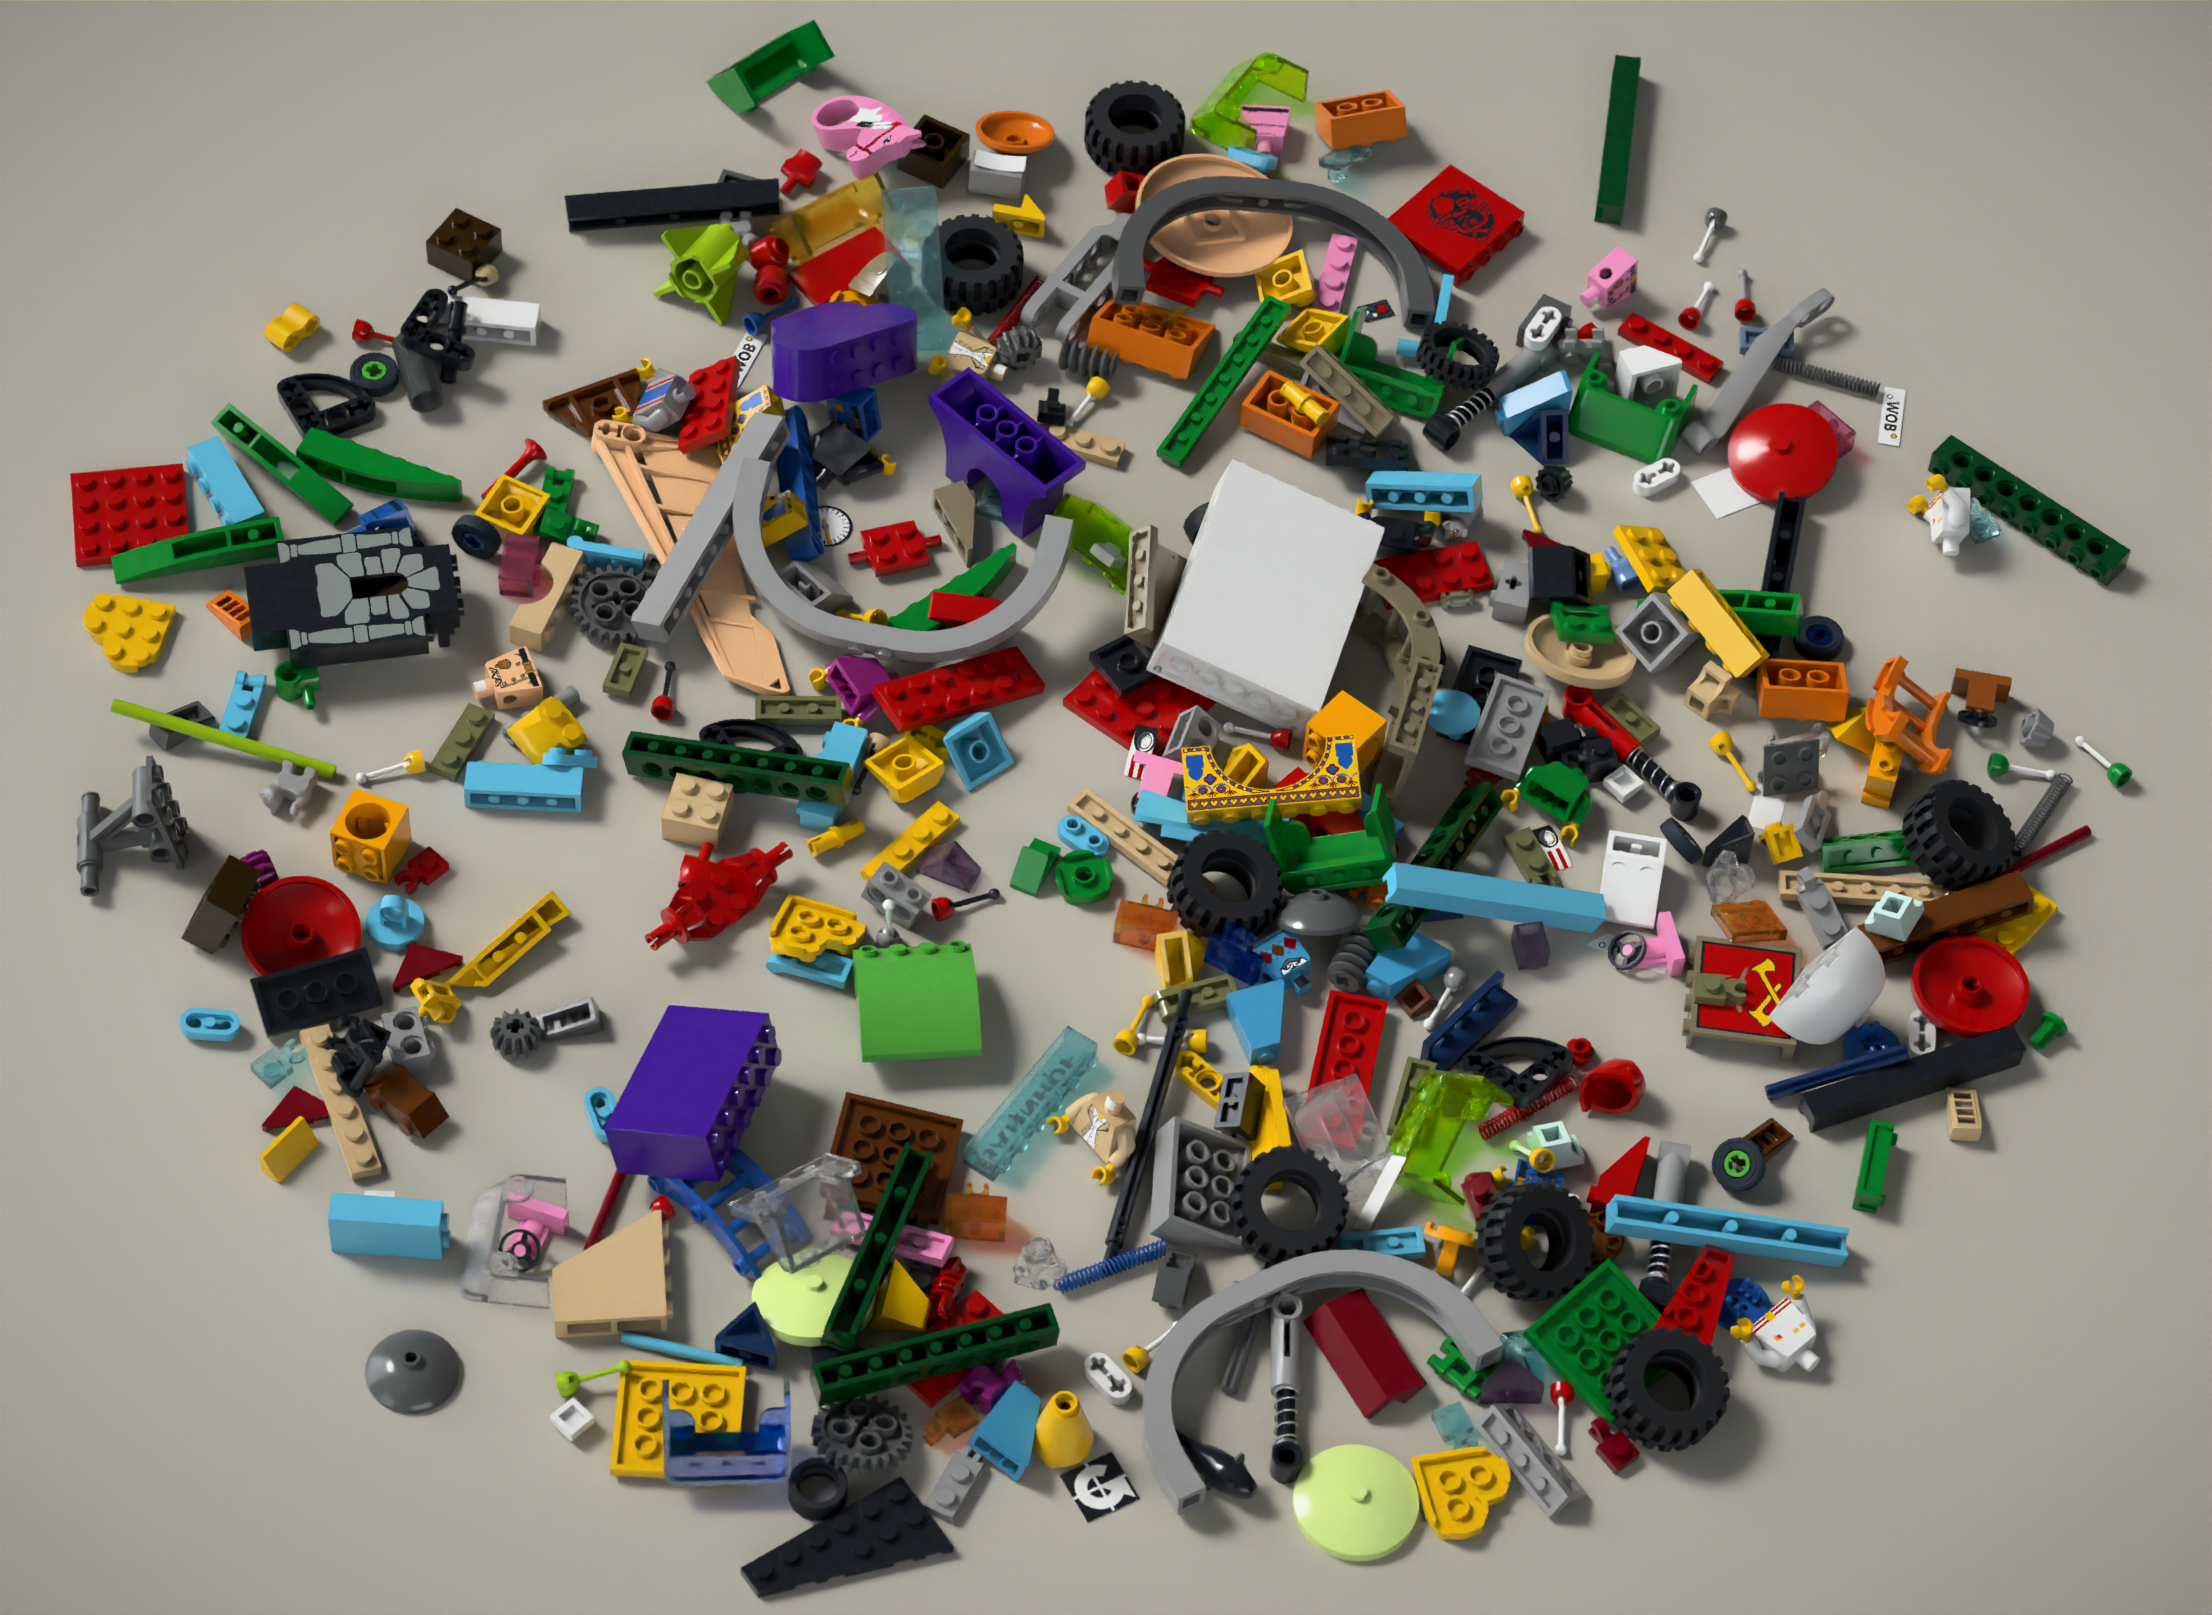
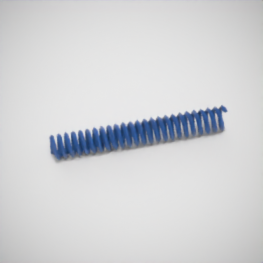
M1161 1239L1160 1241L1157 1240L1156 1243L1152 1242V1244L1147 1246L1144 1245L1143 1248H1135L1134 1251L1130 1250V1252L1122 1253L1120 1256H1113L1116 1264L1109 1258L1114 1267L1113 1269L1108 1261L1103 1260V1262L1107 1264L1111 1276H1113V1272L1117 1275L1118 1271L1122 1273V1269L1124 1271L1127 1268L1130 1270L1131 1266L1135 1268L1136 1265L1140 1266V1263L1144 1265L1149 1260L1153 1261V1258L1155 1260L1158 1257L1162 1258V1255L1164 1256L1166 1253L1162 1242L1165 1245L1168 1243ZM1099 1261L1098 1264L1094 1263V1266H1086L1085 1269H1077L1076 1272L1072 1271V1273L1064 1274L1062 1277H1055L1053 1280L1054 1290L1057 1289L1056 1281L1058 1282L1060 1292L1064 1294V1289L1068 1292L1069 1289L1073 1290V1286L1077 1289L1078 1286L1082 1287V1283L1086 1286L1087 1283L1091 1284V1280L1095 1283L1096 1280H1100V1277L1101 1279H1104L1105 1276L1108 1278L1109 1272L1105 1264ZM1100 1264L1103 1266V1268H1104V1270H1105V1273L1103 1272L1102 1268L1100 1267Z

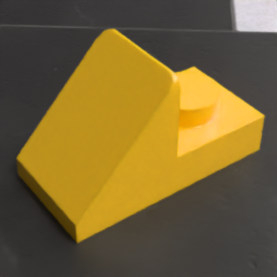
M1027 194L1024 196L1021 208L994 204L992 218L995 219V222H1003L1008 226V230L1012 229L1016 234L1044 239L1046 217Z

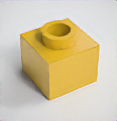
M1601 552L1590 554L1592 593L1603 592L1606 589L1607 580L1611 578L1610 566L1604 562Z

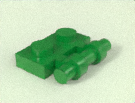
M1448 1337L1441 1344L1440 1351L1447 1356L1442 1360L1437 1355L1432 1354L1427 1364L1435 1369L1434 1373L1441 1379L1446 1378L1456 1385V1390L1462 1395L1468 1394L1474 1400H1477L1483 1390L1476 1386L1475 1383L1480 1380L1486 1386H1489L1508 1367L1509 1361L1502 1356L1500 1361L1474 1373L1455 1343ZM1456 1363L1468 1371L1465 1376L1453 1368Z

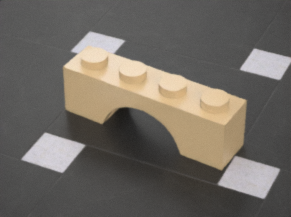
M553 542L541 562L542 581L548 584L552 590L540 601L530 604H519L509 624L510 643L526 646L540 652L543 651L547 642L550 643L552 641L557 621L561 622L565 615L566 604L570 600L573 587L576 586L579 578H584L587 564H584L583 551Z

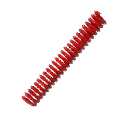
M1039 276L1035 277L987 338L993 346H997V338L1003 337L1002 331L1009 332L1012 330V327L1016 328L1019 322H1021L1020 317L1024 306L1042 286L1040 282L1044 283L1043 280L1038 279Z
M1572 1075L1564 1077L1538 1098L1536 1102L1529 1105L1531 1111L1528 1106L1524 1108L1510 1107V1109L1496 1115L1495 1118L1492 1117L1491 1120L1480 1124L1477 1128L1481 1137L1488 1141V1138L1491 1139L1492 1136L1495 1137L1496 1134L1507 1130V1127L1511 1128V1125L1518 1124L1522 1119H1526V1116L1530 1117V1114L1534 1115V1112L1541 1111V1108H1545V1106L1560 1100V1097L1564 1098V1095L1571 1094L1575 1089H1579L1577 1079ZM1569 1077H1571L1575 1081L1577 1088L1575 1087L1574 1082Z

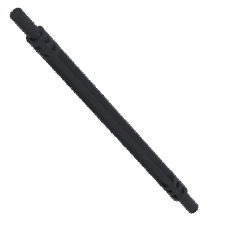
M1189 990L1181 991L1176 1012L1171 1015L1136 1135V1147L1130 1156L1105 1240L1107 1248L1103 1260L1108 1261L1112 1269L1114 1267L1109 1258L1115 1263L1113 1256L1116 1257L1118 1250L1123 1248L1188 1024L1187 1013L1193 993ZM1103 1262V1263L1105 1264V1266L1107 1267V1270H1108L1109 1274H1111V1273H1110V1270H1109V1268H1108V1266H1107V1264H1106L1105 1262Z

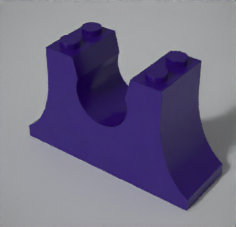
M970 367L929 395L928 403L939 421L946 447L945 476L953 483L964 480L969 489L988 476L996 485L1002 499L1000 510L1003 524L1021 539L1043 525L1045 515L1055 516L1062 511L1064 484L1085 470L1086 462Z

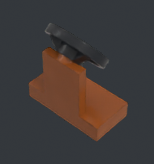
M1956 668L1950 694L1966 696L1965 709H1968L1959 711L1957 719L1962 723L1975 727H1996L1998 719L1990 714L1994 713L1995 701L2007 702L2012 677Z

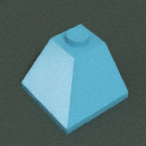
M973 712L952 725L943 738L948 753L968 791L1014 763L990 712Z

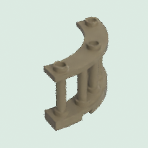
M1373 563L1361 582L1370 587L1364 604L1358 603L1350 629L1362 636L1372 646L1377 645L1384 653L1383 660L1388 666L1390 674L1395 678L1393 700L1388 713L1397 717L1416 656L1439 663L1441 653L1440 639L1433 618L1418 596L1386 568ZM1379 595L1384 597L1394 607L1388 622L1373 611ZM1401 619H1403L1409 631L1406 640L1398 631Z

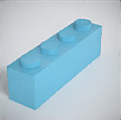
M219 436L188 447L189 459L186 460L187 468L192 476L196 474L197 482L203 495L208 494L210 497V506L215 514H220L222 526L266 519L264 509Z
M1374 470L1365 483L1367 503H1369L1370 499L1374 501L1372 509L1475 512L1483 500L1481 474Z
M835 721L831 732L826 731L822 743L824 750L822 754L818 753L816 758L850 763L855 780L866 752L868 730ZM799 800L796 814L800 815V827L825 833L829 827L837 826L844 807Z
M467 761L464 784L465 807L582 812L584 793L583 767Z

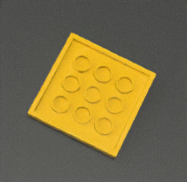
M627 1360L631 1363V1370L627 1373L620 1371L610 1475L737 1482L746 1366Z

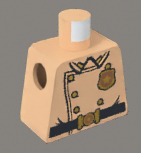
M526 646L486 662V679L472 683L476 699L492 695L496 707L500 710L539 705L544 700L543 685Z

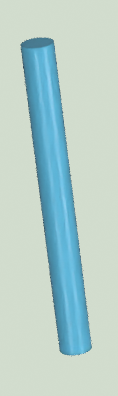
M623 1331L621 1343L703 1363L730 1366L744 1365V1359L627 1331Z

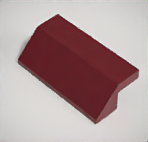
M1361 1288L1325 1302L1303 1321L1365 1418L1372 1419L1393 1400L1405 1404L1427 1385L1365 1289Z

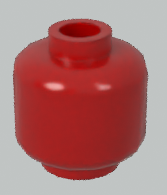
M768 235L751 246L750 263L757 271L767 265H775L782 268L789 261V246L784 239Z
M763 266L755 273L753 283L755 297L766 305H777L783 302L787 297L789 286L787 273L779 266Z

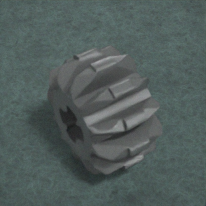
M1024 325L1019 329L1012 327V330L1009 332L1003 331V337L997 338L996 349L998 359L1001 360L1004 366L1012 367L1014 371L1020 367L1026 370L1027 365H1035V359L1042 357V342L1033 328L1027 329Z
M516 1008L514 1014H509L504 1010L503 1018L495 1017L494 1026L490 1030V1037L495 1051L500 1050L503 1058L512 1054L516 1061L518 1055L522 1054L528 1058L529 1051H537L538 1042L542 1039V1032L539 1027V1021L537 1018H531L529 1011L520 1014Z

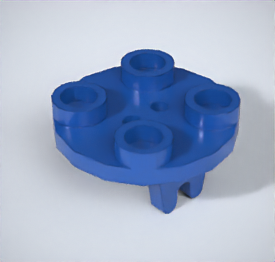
M1875 1021L1873 1024L1864 1022L1858 1028L1856 1026L1853 1027L1846 1034L1842 1044L1843 1056L1848 1061L1901 1045L1897 1036L1888 1028L1881 1026L1879 1021Z
M1750 1277L1747 1279H1729L1717 1323L1728 1331L1733 1326L1738 1325L1740 1327L1737 1320L1741 1318H1748L1754 1324L1770 1311L1771 1303L1767 1293L1760 1285L1752 1282Z

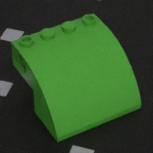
M951 941L948 945H936L932 942H924L915 947H906L904 944H892L889 948L878 949L875 946L866 945L860 947L859 950H852L853 983L858 1014V1040L862 1063L982 1056L978 986L971 943Z

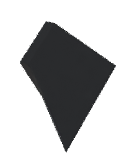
M1742 814L1706 846L1702 861L1705 867L1747 868L1755 832L1746 816Z

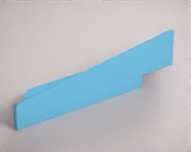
M1145 789L1140 793L1134 821L1162 826L1160 834L1162 838L1191 842L1195 836L1201 833L1207 835L1208 831L1216 829L1223 833L1225 829L1235 830L1234 834L1241 835V833L1250 835L1249 839L1254 842L1258 840L1264 845L1263 849L1266 852H1271L1265 831L1262 828L1241 821L1234 823L1211 821L1207 825L1187 823L1186 803Z

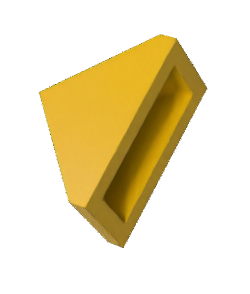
M1866 707L1847 708L1845 722H1831L1827 724L1826 728L1833 733L1837 740L1854 747L1871 759L1876 737L1866 727Z
M1248 742L1245 745L1230 748L1222 772L1237 783L1262 789L1267 784L1269 761L1252 743Z
M1186 929L1157 934L1155 961L1164 989L1196 982L1211 947Z
M896 1258L876 1294L875 1312L868 1323V1327L870 1329L925 1331L932 1302Z

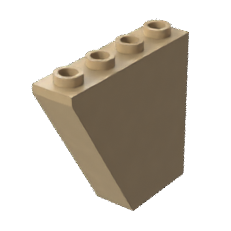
M654 1210L552 1268L555 1338L623 1334V1331L631 1333L667 1332V1320L673 1319L672 1301H666V1293H672L671 1274H665L664 1267L670 1266L669 1248H663V1240H669L668 1222H662L661 1210Z

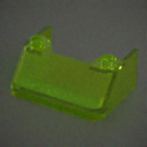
M1263 53L1236 65L1193 113L1190 120V130L1193 134L1227 151L1230 145L1256 151L1258 130L1237 121L1241 115L1239 103L1258 82L1303 103L1306 100L1309 70L1273 53Z
M1436 1069L1427 1071L1420 1078L1379 1161V1172L1382 1174L1391 1155L1406 1157L1407 1159L1394 1181L1395 1183L1432 1201L1464 1206L1466 1201L1451 1190V1177L1442 1172L1466 1121L1477 1122L1485 1118L1489 1113L1492 1103L1513 1105L1515 1100L1484 1076Z

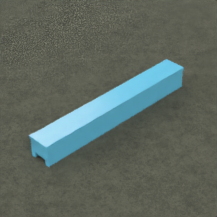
M1394 862L1392 867L1383 876V882H1386L1388 887V895L1385 897L1386 903L1593 933L1607 920L1604 895L1600 893Z
M1615 1194L1610 1203L1606 1205L1605 1233L1703 1248L1706 1244L1730 1252L1833 1267H1841L1848 1257L1846 1236L1849 1234V1228Z

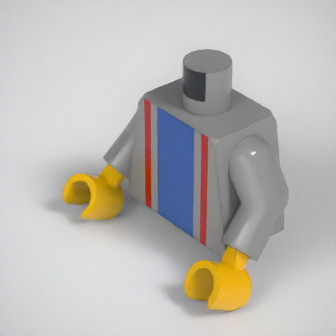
M642 358L640 361L644 368L636 367L639 376L643 380H649L654 377V380L650 381L633 416H629L627 409L620 406L614 409L616 415H612L613 421L639 425L645 431L657 433L682 418L690 400L695 398L696 391L691 384H687L686 379L682 376L661 368L656 370L648 358Z

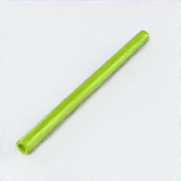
M117 698L113 700L111 712L280 764L284 760H288L296 764V769L304 771L307 766L316 769L319 776L329 779L334 778L337 766Z

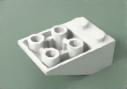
M1609 830L1599 891L1600 894L1604 895L1607 922L1649 929L1654 928L1667 839Z

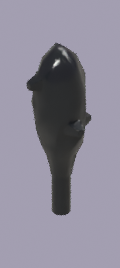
M1175 1428L1179 1442L1186 1455L1193 1463L1195 1469L1205 1477L1207 1491L1214 1487L1222 1493L1239 1499L1251 1498L1255 1494L1258 1486L1244 1463L1245 1455L1243 1453L1233 1457L1222 1449L1195 1441Z

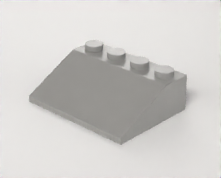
M1177 1116L1171 1118L1157 1130L1149 1235L1180 1245L1244 1250L1241 1246L1243 1242L1242 1237H1235L1232 1231L1235 1224L1234 1221L1229 1220L1228 1211L1231 1208L1229 1197L1237 1178L1247 1164L1251 1162L1252 1145Z

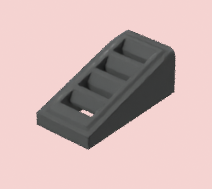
M199 701L166 713L205 726L215 721V717ZM194 713L198 719H195L192 714ZM150 724L149 736L163 751H167L191 737Z
M593 997L536 1015L542 1032L543 1042L604 1031L600 1010ZM590 1014V1018L586 1019L585 1015ZM578 1016L579 1022L574 1023L573 1017ZM560 1019H566L567 1026L562 1027ZM548 1021H554V1030L550 1031Z

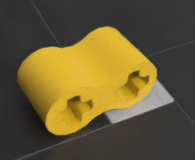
M295 302L280 317L272 319L267 324L264 330V337L283 351L290 352L302 339L316 332L320 324V318L300 303Z

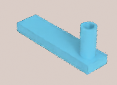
M1443 274L1434 323L1438 322L1441 325L1442 321L1447 320L1454 275ZM1398 339L1396 355L1416 358L1420 342Z

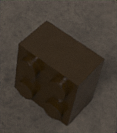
M924 114L913 129L921 131L922 136L919 139L923 140L926 146L911 149L905 158L897 159V169L943 189L969 157L970 134Z
M455 208L426 241L427 263L461 280L468 281L475 278V270L479 266L486 263L491 264L502 252L501 229Z

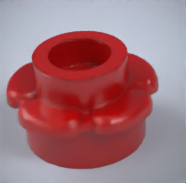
M1585 1038L1571 1039L1566 1045L1573 1053L1574 1065L1582 1066L1587 1064L1595 1054V1049L1591 1047V1042Z

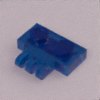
M1229 922L1225 927L1223 936L1218 933L1209 936L1204 962L1252 986L1258 983L1264 957L1252 951L1255 934L1248 932L1245 935V929L1241 927L1236 929V925Z

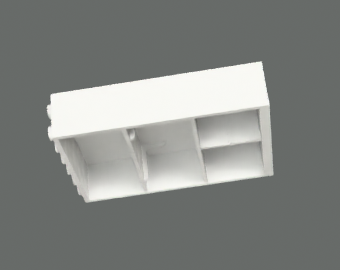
M1232 459L1214 489L1146 670L1274 728L1291 729L1293 731L1292 736L1302 739L1306 732V724L1321 710L1365 586V584L1361 583L1362 579L1373 564L1385 528L1371 520L1357 516L1347 509L1326 502L1323 498L1315 497L1296 486L1284 483L1270 474L1262 473L1243 462Z

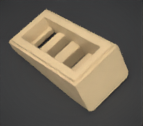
M1946 1087L1949 1140L1979 1141L1982 1133V1122L1976 1088ZM1954 1096L1969 1097V1099L1954 1098ZM1955 1104L1970 1105V1107H1957ZM1957 1113H1970V1115H1957ZM1958 1121H1971V1123H1958Z

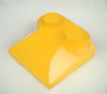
M1303 249L1275 259L1267 269L1254 274L1261 303L1267 295H1270L1287 304L1293 303L1295 306L1304 307L1311 304L1317 296L1312 271Z
M1307 307L1276 337V340L1280 344L1306 352V355L1316 344L1325 346L1334 354L1344 345L1351 320L1347 315Z
M501 474L474 513V516H478L493 525L502 539L513 544H523L531 539L533 527L551 499V495Z
M551 696L544 699L536 708L506 731L533 765L543 763V753H549V748L567 749L566 754L571 755L575 752V749L580 748L587 741L581 724L560 700Z
M910 734L864 761V766L888 788L890 798L899 803L909 802L935 787L945 772L944 762Z

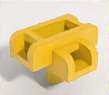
M415 979L410 987L422 1004L418 1009L419 1016L427 1018L430 1014L435 1022L450 1024L457 1015L456 1010L462 1004L461 1000L453 993L451 986L432 980Z

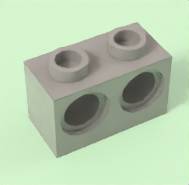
M1198 705L1180 713L1162 757L1182 763L1181 748L1210 746L1212 751L1219 738L1217 736L1222 725Z
M885 861L870 878L861 895L863 899L884 914H886V910L883 908L884 901L892 900L895 907L892 910L891 919L907 930L911 928L924 911L932 896L931 893Z
M417 1006L381 1014L383 1028L392 1032L387 1046L393 1065L404 1066L410 1075L432 1071L431 1059L436 1058L433 1041H427L425 1034H429L428 1024L425 1016H419Z

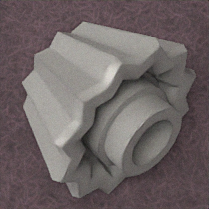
M2033 709L2028 717L2025 716L2020 723V744L2023 746L2045 747L2054 732V722L2040 709Z

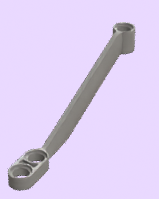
M1825 288L1818 290L1799 303L1786 317L1756 337L1701 421L1695 420L1690 423L1683 431L1681 438L1700 456L1708 454L1717 442L1725 437L1794 329L1806 326L1825 313L1834 303L1835 297Z

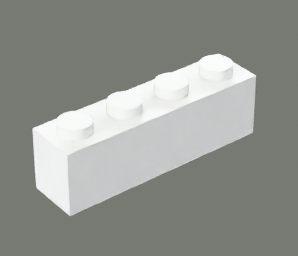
M448 295L446 312L433 329L446 335L447 333L444 331V328L449 320L450 302L462 301L468 304L464 324L467 330L462 339L536 346L541 324L540 304ZM435 301L434 303H431V304H430V307L433 308L434 304H435L437 301Z

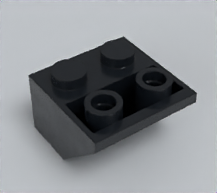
M1531 546L1528 548L1529 599L1549 608L1552 601H1561L1565 605H1592L1590 554L1573 546Z

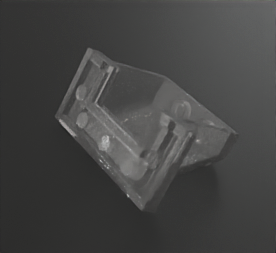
M1355 1073L1340 1080L1337 1079L1284 1098L1282 1105L1303 1152L1307 1148L1316 1151L1315 1158L1321 1160L1324 1156L1330 1161L1328 1167L1331 1171L1338 1169L1342 1175L1339 1182L1341 1185L1346 1184L1348 1190L1345 1200L1352 1203L1370 1196L1381 1176L1380 1173L1393 1154L1357 1074Z
M826 1153L727 1204L731 1216L757 1223L782 1270L791 1274L803 1268H811L818 1265L820 1259L828 1255L843 1252L845 1246L864 1237L867 1232L850 1181L851 1178L862 1173L860 1163L830 1153Z

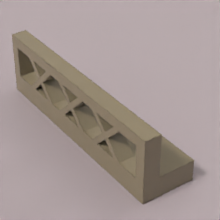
M1316 344L1300 361L1299 365L1376 438H1379L1391 424L1397 425L1400 422L1401 418L1325 346Z

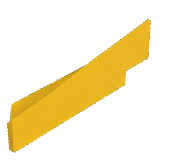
M551 890L444 984H448L451 987H487L552 930L550 928L551 925L571 913L570 910Z
M1273 1063L1252 1065L1249 1068V1072L1266 1086L1256 1140L1248 1141L1252 1145L1251 1162L1263 1151L1269 1153L1272 1148L1281 1146L1283 1150H1287L1289 1145H1291L1279 1070L1274 1068ZM1283 1182L1272 1183L1265 1190L1282 1189Z

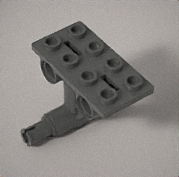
M152 755L146 756V766L138 767L132 773V797L106 819H103L99 814V794L92 791L82 794V814L77 819L78 860L76 862L77 870L81 874L80 892L82 895L93 897L99 893V874L103 870V852L142 846L143 848H148L149 858L153 862H175L178 870L184 869V858H188V846L184 840V835L188 834V823L186 817H181L178 800H173L170 783H165L162 766L156 764ZM131 822L134 825L132 827H126Z

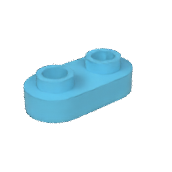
M1230 145L1227 152L1228 158L1255 166L1254 169L1261 173L1269 174L1270 170L1276 169L1278 158L1240 146Z
M549 748V753H543L542 765L597 768L598 757L592 756V750L575 749V755L566 754L567 749Z
M1069 815L1059 821L1057 835L1062 843L1073 851L1095 852L1094 856L1101 859L1107 856L1109 846L1107 837L1078 816Z
M191 1008L186 1010L180 1017L181 1032L189 1039L228 1042L237 1038L241 1032L238 1015L229 1010ZM195 1025L200 1026L199 1028H192Z
M595 1087L586 1093L584 1107L594 1135L601 1142L608 1143L604 1127L617 1102L609 1089ZM596 1105H604V1107H601V1108H597V1107H595V1106H596Z

